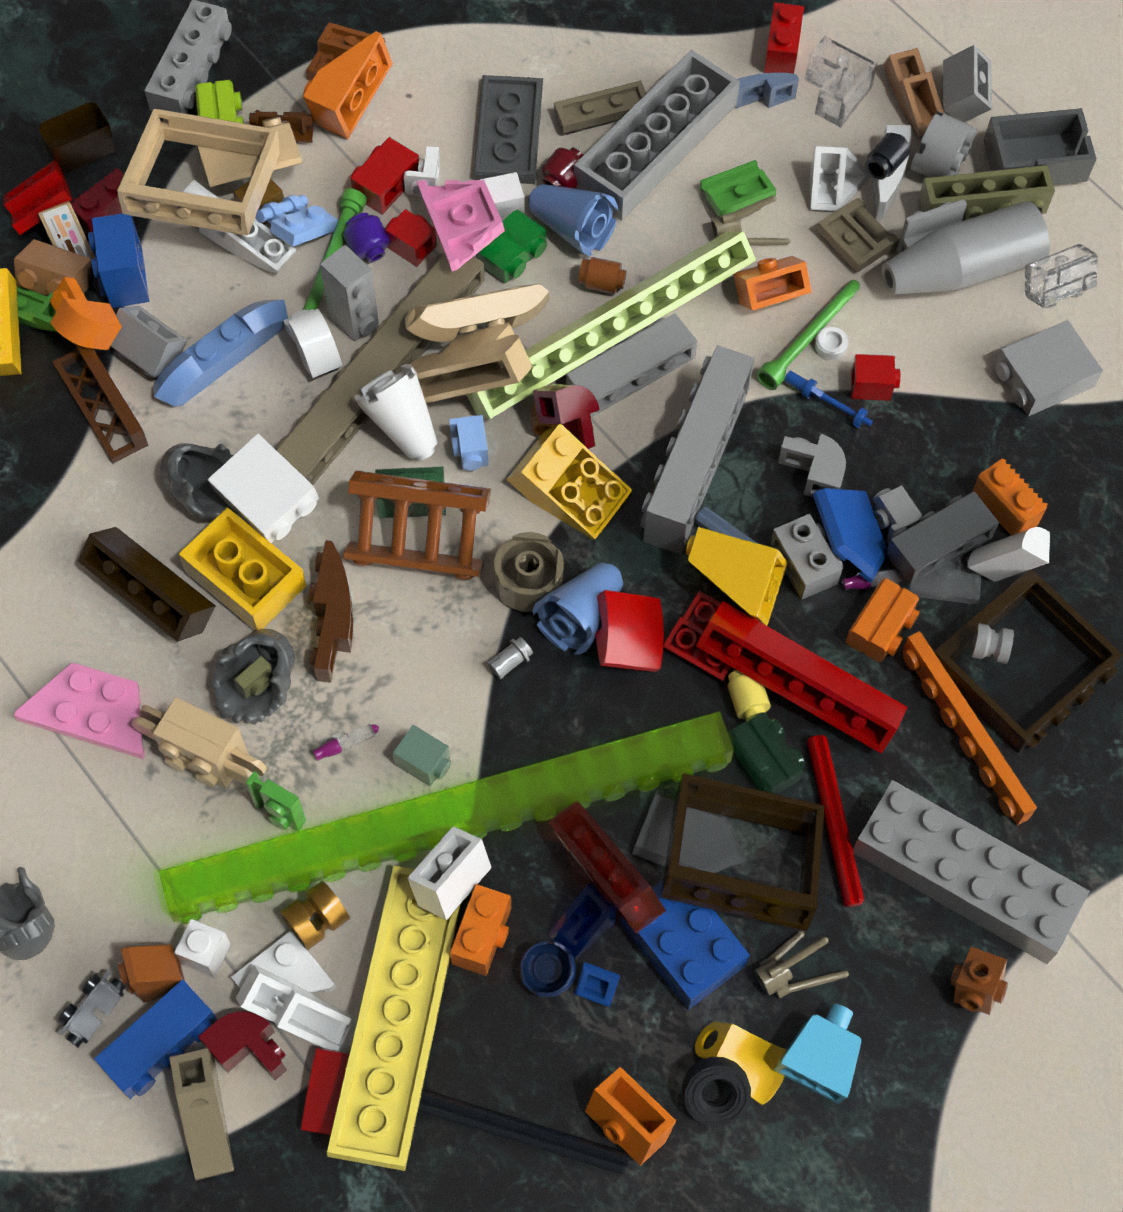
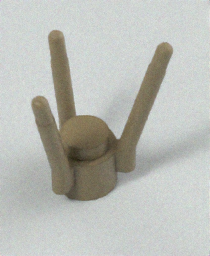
M773 195L735 212L711 218L714 237L717 238L725 232H742L739 219L775 202L776 196ZM747 238L749 245L790 244V240L787 238Z
M803 931L796 933L771 956L759 962V967L754 969L755 976L766 995L770 996L776 992L779 999L791 992L847 978L849 972L844 970L788 984V981L793 979L789 967L828 943V938L822 937L785 961L780 959L805 936Z

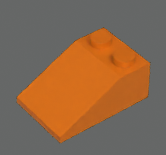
M375 31L318 70L313 80L308 81L304 88L303 98L316 125L347 140L349 139L393 64L381 33Z

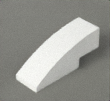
M886 125L884 135L886 133L900 134L905 137L910 148L911 125ZM909 155L890 177H886L883 180L872 177L876 220H882L891 208L899 192Z
M253 965L236 997L240 1007L273 1021L278 1028L325 1049L346 1052L354 1037L358 1019L303 988L256 965Z

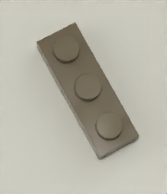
M640 80L554 102V112L562 132L565 134L619 120L647 93Z

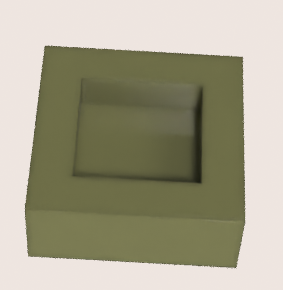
M261 656L234 679L236 690L245 700L252 694L255 696L259 695L270 685V678L272 677L271 665Z

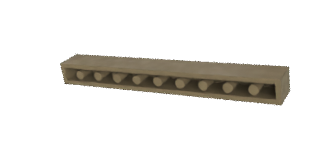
M439 254L433 264V268L426 276L422 275L417 280L414 290L407 298L403 297L398 302L392 316L380 323L374 337L368 343L366 342L361 345L356 358L351 364L344 366L339 371L333 385L320 393L315 406L309 413L306 412L301 415L297 421L296 428L288 437L285 436L279 441L276 451L312 485L315 484L370 418L358 406L354 398L355 395L363 396L360 389L389 370H392L394 375L403 372L400 366L411 364L420 358L434 342L418 337L406 329L405 318L410 309L472 296L485 281L484 263L472 257L460 268L451 271L445 254Z

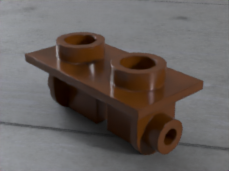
M256 110L255 113L249 114L250 125L260 127L263 126L262 121L266 119L280 117L281 122L287 120L290 123L296 142L313 143L314 119L312 114H307L306 111L283 112V115H278L277 112Z

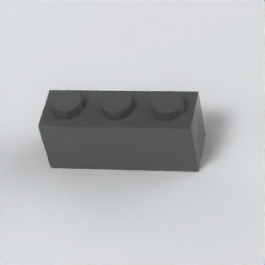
M975 491L965 497L959 495L950 500L941 511L937 513L931 511L925 514L913 527L909 529L902 527L890 537L886 555L910 586L991 539L999 522Z

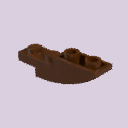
M325 540L323 552H318L316 556L315 572L319 573L317 583H311L309 590V603L314 605L315 613L318 617L316 636L320 637L318 648L313 647L311 650L310 668H314L317 681L331 683L337 651L351 653L354 617L350 589L341 557L334 543Z

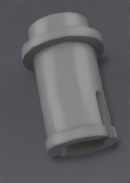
M523 638L511 639V645L487 662L489 668L500 680L521 662H528L530 660L529 656L533 654V651Z

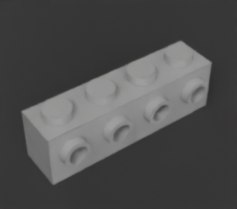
M197 0L191 1L144 90L150 111L160 109L187 114L189 109H193L196 103L195 86L199 83L207 82L208 71L212 64L218 61L220 48L224 40L227 41L231 35L232 25L228 20L226 8Z

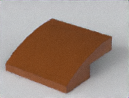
M329 22L317 41L318 51L306 70L307 80H313L318 70L371 34Z

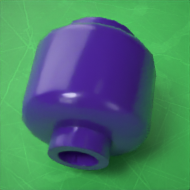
M365 212L352 217L346 222L347 227L343 232V237L348 247L361 260L367 259L369 263H372L385 256L384 250L389 246L390 239L378 216L369 215Z

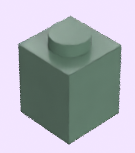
M415 725L411 726L393 751L394 763L397 767L430 787L436 778L441 780L451 766L449 746Z

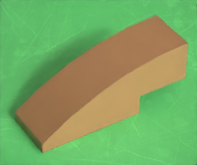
M915 48L889 55L883 65L903 114L918 138H922L934 115L938 111L942 113L944 111L931 71L926 73L919 50Z

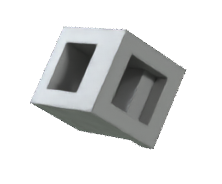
M902 485L893 490L889 488L884 489L873 497V501L876 504L874 514L879 527L885 529L888 533L886 538L888 546L890 537L902 527L909 529L916 525L920 518L923 517Z

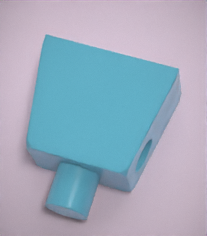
M832 1004L826 1019L813 1014L806 1020L775 1065L774 1071L837 1104L844 1101L850 1093L861 1046V1038L847 1031L853 1012L842 1005Z

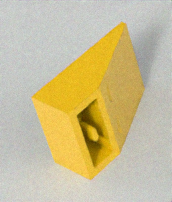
M557 424L544 431L506 479L530 502L592 540L598 537L632 492V489L562 424Z

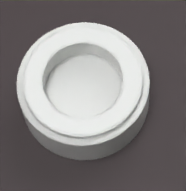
M826 327L818 332L815 350L820 357L826 360H837L846 353L848 337L843 330L837 327Z

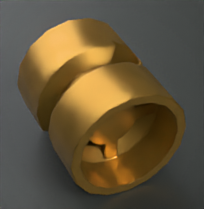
M323 880L305 892L306 899L304 901L296 899L280 911L289 928L307 950H310L325 938V931L327 929L335 931L350 920V916L340 900ZM314 913L317 918H315L314 920H309V918L312 917V914Z

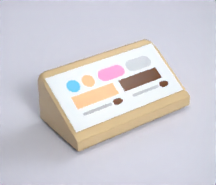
M69 201L38 213L53 246L95 259Z

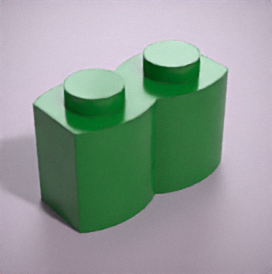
M518 209L510 213L502 221L505 231L476 254V258L484 263V268L504 283L509 282L512 278L520 277L526 268V263L534 257H540L547 247L546 229Z

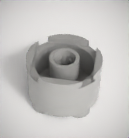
M938 111L931 120L920 142L922 143L919 149L920 153L916 152L911 164V170L929 178L958 175L960 170L958 168L961 162L966 160L978 129Z

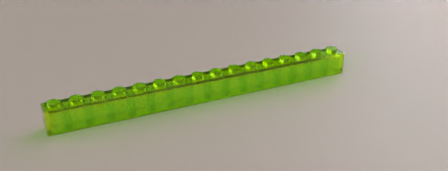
M719 711L160 870L159 874L168 913L174 923L180 921V923L186 924L191 919L198 921L202 918L203 914L209 912L226 913L237 909L238 904L251 900L254 903L268 901L274 897L275 893L289 890V892L303 891L310 887V883L325 880V882L338 881L344 878L348 872L359 869L361 872L372 871L382 865L381 863L393 859L397 862L410 860L418 852L428 849L432 851L453 826L482 839L487 835V832L497 829L511 831L520 827L522 822L536 819V821L549 820L557 815L556 812L567 809L580 811L588 808L591 802L605 799L607 802L615 801L624 797L626 792L636 789H639L641 792L650 791L657 788L664 781L673 779L674 782H680L683 773L694 775L695 772L706 769L708 772L719 771L731 762L734 749Z

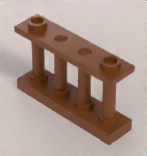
M364 471L354 472L349 479L348 493L357 494L358 498L361 499L358 541L348 544L343 553V559L353 560V563L357 565L379 563L452 573L459 579H472L473 577L480 576L484 560L472 558L476 515L480 511L486 512L490 503L491 488ZM378 497L392 499V502L395 503L391 547L371 544L374 501ZM412 502L424 503L429 508L425 552L405 549L408 505L412 504ZM446 507L460 508V511L463 513L459 556L438 554L442 510Z

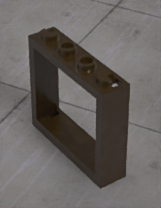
M1032 569L1021 576L934 651L969 706L1017 753L1021 752L1027 745L1031 749L1035 748L1046 737L1047 733L1044 731L1051 724L1058 727L1072 713L1068 710L1072 705L1077 702L1082 706L1096 692L1093 687L1099 681L1104 685L1108 683L1119 672L1115 666L1123 656L1121 652ZM1025 599L1029 600L1097 665L1091 673L1026 730L1022 729L954 662L957 657L972 645L977 623L987 624L992 628Z
M683 773L674 800L661 898L808 931L818 903L824 805ZM687 807L804 834L799 892L679 865Z

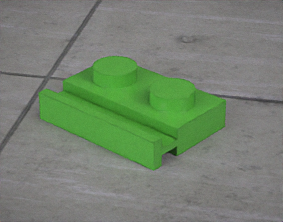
M756 160L700 180V190L706 194V199L717 216L735 212L773 195L776 196V188L765 172L759 169Z
M253 771L246 785L255 807L260 809L263 805L270 815L268 819L279 828L287 830L290 827L299 832L307 821L299 797L269 779L263 783L259 774Z

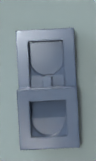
M762 73L737 79L740 81L735 108L737 109L762 99L767 107L770 108L796 99L799 82L797 74Z

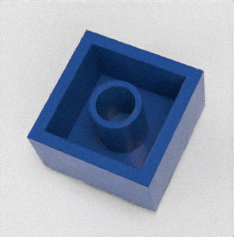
M116 214L92 218L93 232H88L91 251H95V259H91L94 277L95 279L98 278L101 296L108 297L112 308L150 302L143 249L133 217L131 215Z

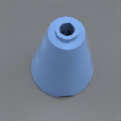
M546 184L539 185L529 195L530 212L580 253L591 256L593 255L591 251L594 249L600 251L611 238L617 219L612 218L613 209L618 210V204L614 197L601 192Z
M598 563L541 597L535 603L532 611L533 615L536 612L538 613L540 621L537 623V626L542 634L563 651L572 648L577 650L574 654L579 655L586 652L595 640V633L602 626L597 595L604 590L621 591L623 579L619 569L612 564Z

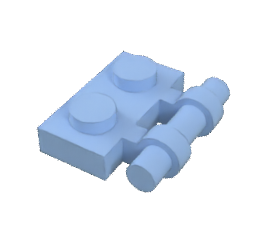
M290 195L285 197L280 203H267L256 214L258 222H269L271 224L270 232L291 246H296L334 232L338 223V219L327 213L322 207L315 205L306 208L308 206V199L305 195Z

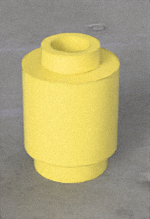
M738 670L728 675L729 683L727 687L737 717L746 719L747 722H754L764 718L766 711L771 707L764 685Z

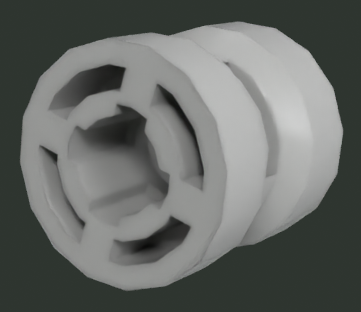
M977 623L972 639L970 656L983 659L992 655L995 662L1007 664L1012 650L1014 630L1001 628L995 633V630L991 629L989 625Z

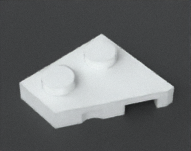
M292 930L231 977L238 988L241 989L253 965H256L310 993L321 991L327 993L336 988L332 980Z

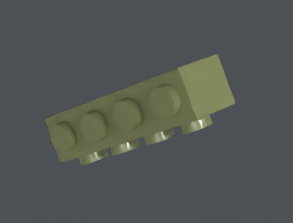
M1048 165L924 178L918 205L920 211L925 212L938 208L946 202L954 203L964 199L967 206L962 221L1023 201L1032 202L1041 214H1045L1055 189Z

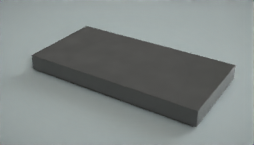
M482 76L473 172L474 180L517 172L520 183L535 184L543 78Z

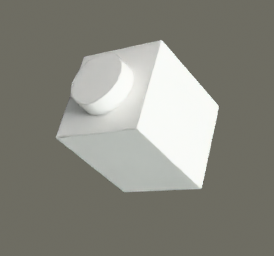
M517 172L480 179L485 181L501 220H504L517 209L525 214L524 194Z
M191 919L174 954L182 965L215 978L231 943L225 932Z

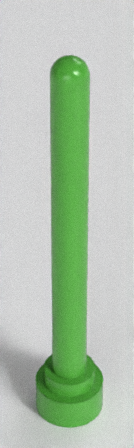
M351 188L343 191L339 201L342 213L323 261L342 247L345 240L343 232L347 227L346 222L363 212L367 198L362 192ZM319 268L303 310L318 309L324 293L321 268Z
M849 281L777 360L765 362L756 372V377L761 385L769 390H776L785 380L786 368L859 290L860 284L858 281Z

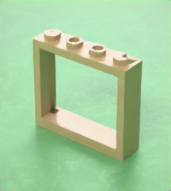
M153 109L117 190L122 214L248 236L280 155L278 130ZM164 140L260 156L243 201L237 202L145 186Z

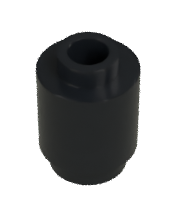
M886 133L867 155L865 168L872 177L879 180L890 177L908 157L910 148L905 137L900 134Z

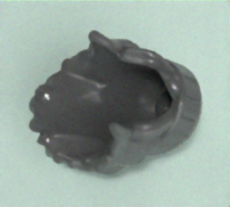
M181 443L172 446L165 452L160 465L161 479L168 491L173 494L178 502H182L188 512L207 521L215 520L227 507L237 515L214 491L208 481L218 469L234 456L226 446L218 444L215 448Z
M272 629L256 630L239 643L226 647L221 656L216 659V669L213 672L211 688L215 691L216 709L220 711L222 717H231L234 723L244 721L246 724L251 722L256 725L258 722H263L266 716H271L286 702L287 690L291 685L290 674L293 670L295 657L291 643L283 634ZM262 656L271 665V683L259 695L255 696L252 694L245 700L236 690L234 679Z
M18 867L19 883H4L0 886V953L13 960H28L37 956L47 947L52 939L55 923L54 918L45 906V901L39 887L29 880L25 868Z

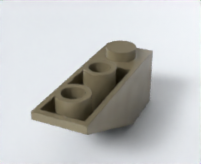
M208 1048L169 1057L175 1095L195 1180L233 1172L234 1165L215 1057Z

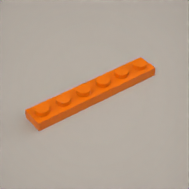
M919 631L909 636L902 650L906 665L912 671H916L922 680L921 684L925 694L930 699L934 698L941 709L940 714L944 723L949 728H953L960 738L959 742L963 752L969 758L972 757L978 765L979 774L987 787H992L999 797L998 801L1003 813L1009 818L1012 817L1016 825L1027 821L1036 810V805L922 633Z

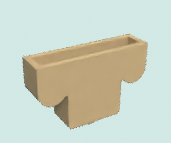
M510 323L460 334L440 354H428L411 363L414 370H416L426 403L516 384L532 368L519 336L514 334Z

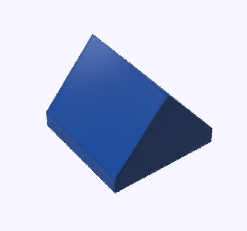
M585 962L575 995L610 1007L621 976Z

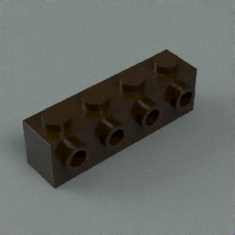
M112 527L89 534L78 559L81 565L177 642L203 633L216 605L119 528Z

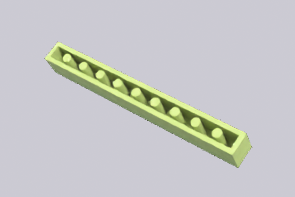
M725 232L526 349L525 351L532 364V368L519 383L466 394L476 415H483L484 418L489 419L493 418L533 394V390L552 383L755 262L756 258L745 233Z

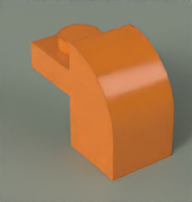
M63 277L50 299L56 312L51 320L52 326L63 337L79 346L108 350L122 328L111 305L87 301L76 279Z

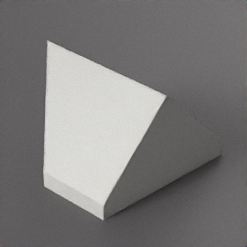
M815 146L810 169V210H839L849 202L871 177L847 147Z

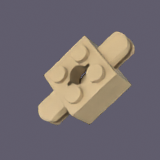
M177 697L174 698L166 713H162L148 705H143L139 711L142 717H135L132 722V726L138 732L157 741L158 749L163 753L165 757L164 762L180 772L187 769L195 773V777L207 786L214 787L217 784L227 789L232 779L246 785L253 771L257 772L259 776H264L267 770L263 762L248 755L238 727Z

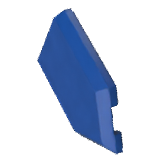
M829 488L815 491L812 495L833 553L843 561L848 559L861 570L859 575L871 583L887 556V547L866 491Z

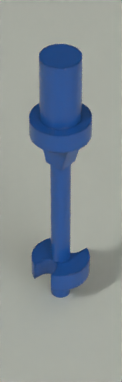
M791 370L785 376L784 382L801 391L803 397L808 399L812 395L854 417V426L859 428L862 423L869 427L872 425L873 421L866 417L868 410L862 407L856 412L826 395L816 387L817 381L812 378L807 380Z

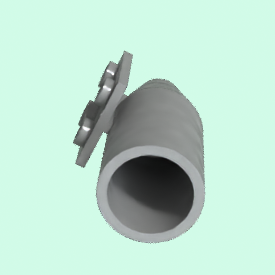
M964 199L954 203L946 202L938 208L929 211L915 212L905 219L896 256L882 265L884 284L891 294L957 291L1043 263L1048 258L1050 242L1047 226L1042 214L1032 202L1023 201L962 221L967 206Z

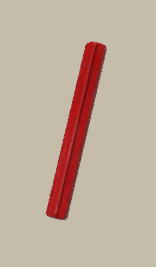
M815 735L808 739L807 745L820 803L824 805V820L842 900L845 907H856L862 905L864 896L830 749L825 735Z

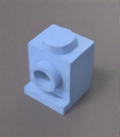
M483 415L449 419L454 457H461L462 469L471 471L477 470L482 466H489Z

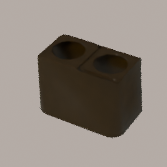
M88 102L42 122L39 126V132L52 160L58 163L63 174L72 172L115 152L110 124L99 106L94 102Z

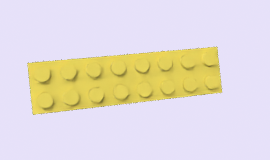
M393 865L327 1156L405 1171L461 904L447 920L418 907L408 881V877L415 869Z

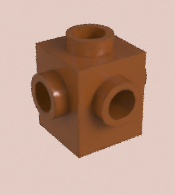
M970 947L963 966L957 964L951 977L950 985L955 987L954 1002L961 1004L962 1007L969 1011H980L990 1015L994 1003L1001 1004L1007 991L1008 982L1004 981L1007 959Z

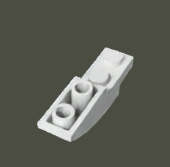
M195 180L183 191L184 193L218 198ZM254 219L248 236L199 227V232L217 245L246 262L273 273H277L296 252L295 247L272 234L270 229L258 222L257 219Z

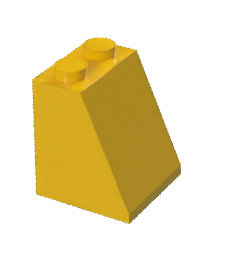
M698 527L696 536L691 535L687 544L686 555H689L688 561L750 617L768 626L788 563L778 549Z

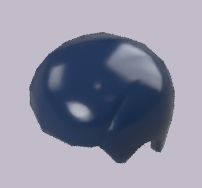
M538 941L526 949L520 961L522 983L531 993L542 998L558 997L569 990L576 976V963L570 950L557 941Z

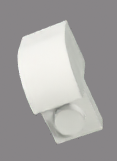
M319 309L300 310L295 312L291 318L283 320L286 331L296 343L302 363L312 378L343 366L332 334Z

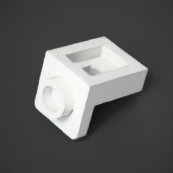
M426 146L425 159H419L418 171L404 172L405 193L407 195L421 197L417 181L427 180L428 186H438L440 173L439 147Z

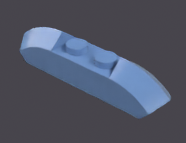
M258 301L233 314L182 352L163 370L153 385L154 397L172 406L184 405L284 329L283 320L288 319L285 301Z

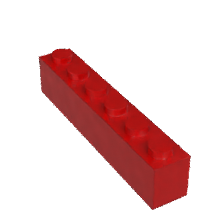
M722 601L710 619L696 645L701 650L881 754L897 731L908 708Z

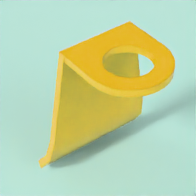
M723 1022L710 1023L701 1031L696 1040L695 1052L700 1058L725 1057L735 1061L746 1072L751 1086V1098L760 1105H764L774 1096L785 1077L774 1071V1068L786 1049L769 1043L734 1024ZM717 1031L718 1037L716 1042L709 1049H704V1042L708 1035Z

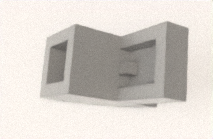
M821 434L818 445L804 438L785 436L778 463L809 472L804 495L813 497L812 494L815 491L823 488L840 489L846 469V458L842 448L836 441Z

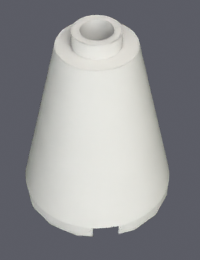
M405 364L400 366L403 372L394 375L392 370L383 373L360 389L363 396L355 395L354 398L358 406L409 459L417 458L418 461H421L435 452L434 447L438 441L416 370H414L411 364Z

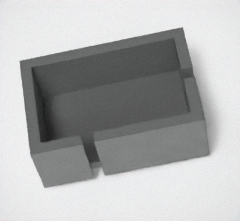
M1082 108L991 117L983 140L991 171L1048 165L1053 185L1087 182L1097 159L1091 137L1087 136L1089 130Z

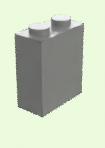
M1068 320L1002 348L994 365L998 378L1003 382L1005 381L1012 392L1015 403L1023 408L1027 416H1031L1094 388L1103 371Z

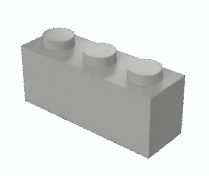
M344 245L322 261L320 268L329 318L356 342L363 335L367 336L372 333L379 324L372 269L350 248Z

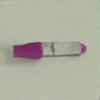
M897 569L877 572L871 583L859 575L860 572L856 576L842 580L844 590L867 589L878 586L883 578H887L894 583L904 582L903 576Z
M369 723L347 734L345 732L334 734L321 747L312 750L317 761L337 755L352 746L375 737V734L379 731V726L376 724L370 725Z

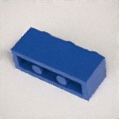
M182 979L96 1056L94 1060L131 1100L135 1095L139 1097L149 1091L156 1082L154 1078L165 1068L171 1069L169 1057L184 1054V1051L194 1041L197 1043L201 1042L198 1036L218 1019L212 1010Z

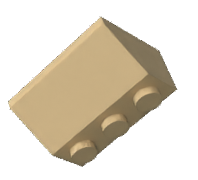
M280 117L263 120L262 127L278 130L280 155L274 170L303 163L290 123L287 120L281 122ZM197 146L205 178L210 187L253 176L260 156Z

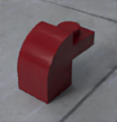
M550 384L533 390L539 423L562 424L586 448L590 449L596 446L590 414L600 409L595 396L589 389L580 385Z
M239 1011L227 1014L198 1036L227 1073L251 1052L275 1081L287 1071L281 1061L286 1057L282 1049L272 1038L267 1043L265 1042L275 1033L273 1027L265 1018L255 1013Z

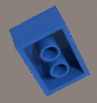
M662 880L621 911L619 923L686 1009L689 1010L746 967L750 954L713 909L661 898Z

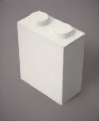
M260 434L254 436L208 479L214 491L247 524L271 543L284 538L291 530L292 524L299 517H304L311 513L320 499L314 486Z

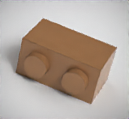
M35 239L14 258L15 280L19 287L49 296L51 292L53 293L57 289L63 277L75 278L83 294L92 286L91 258Z

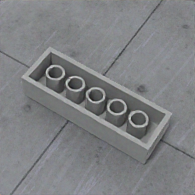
M690 50L574 164V175L578 183L576 189L606 193L614 197L618 204V210L613 209V215L622 221L737 105L740 81L693 50Z
M718 345L712 357H705L700 374L703 375L700 383H694L689 396V401L691 402L689 409H683L679 418L677 428L680 430L677 438L671 437L665 456H668L665 466L660 464L656 472L653 494L648 492L642 506L644 514L640 523V527L644 528L643 542L679 555L682 554L695 523V517L700 511L747 397L754 357Z
M893 780L853 848L855 855L1045 964H1048L1060 950L1090 892Z

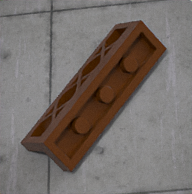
M73 343L76 350L52 361L113 464L149 446L142 427L94 349ZM79 360L82 361L84 368L81 376L66 373L65 367ZM84 385L99 389L95 400L81 397ZM99 409L114 413L110 425L96 422L95 419ZM114 434L128 436L131 443L115 451L110 445Z

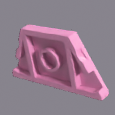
M427 180L417 181L419 192L451 271L460 268L505 231L501 217L484 180H469L467 182L445 180V186H428Z
M71 663L14 713L17 721L137 758L143 759L145 756L142 733L132 726L135 717H142L139 713L141 703L140 687L136 681Z

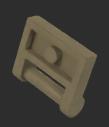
M860 198L854 199L826 217L817 226V231L856 272L861 271L886 253H893L897 249L900 240L895 234H890L866 210V204ZM854 218H857V219L876 237V239H877L879 242L877 243V242L854 220Z

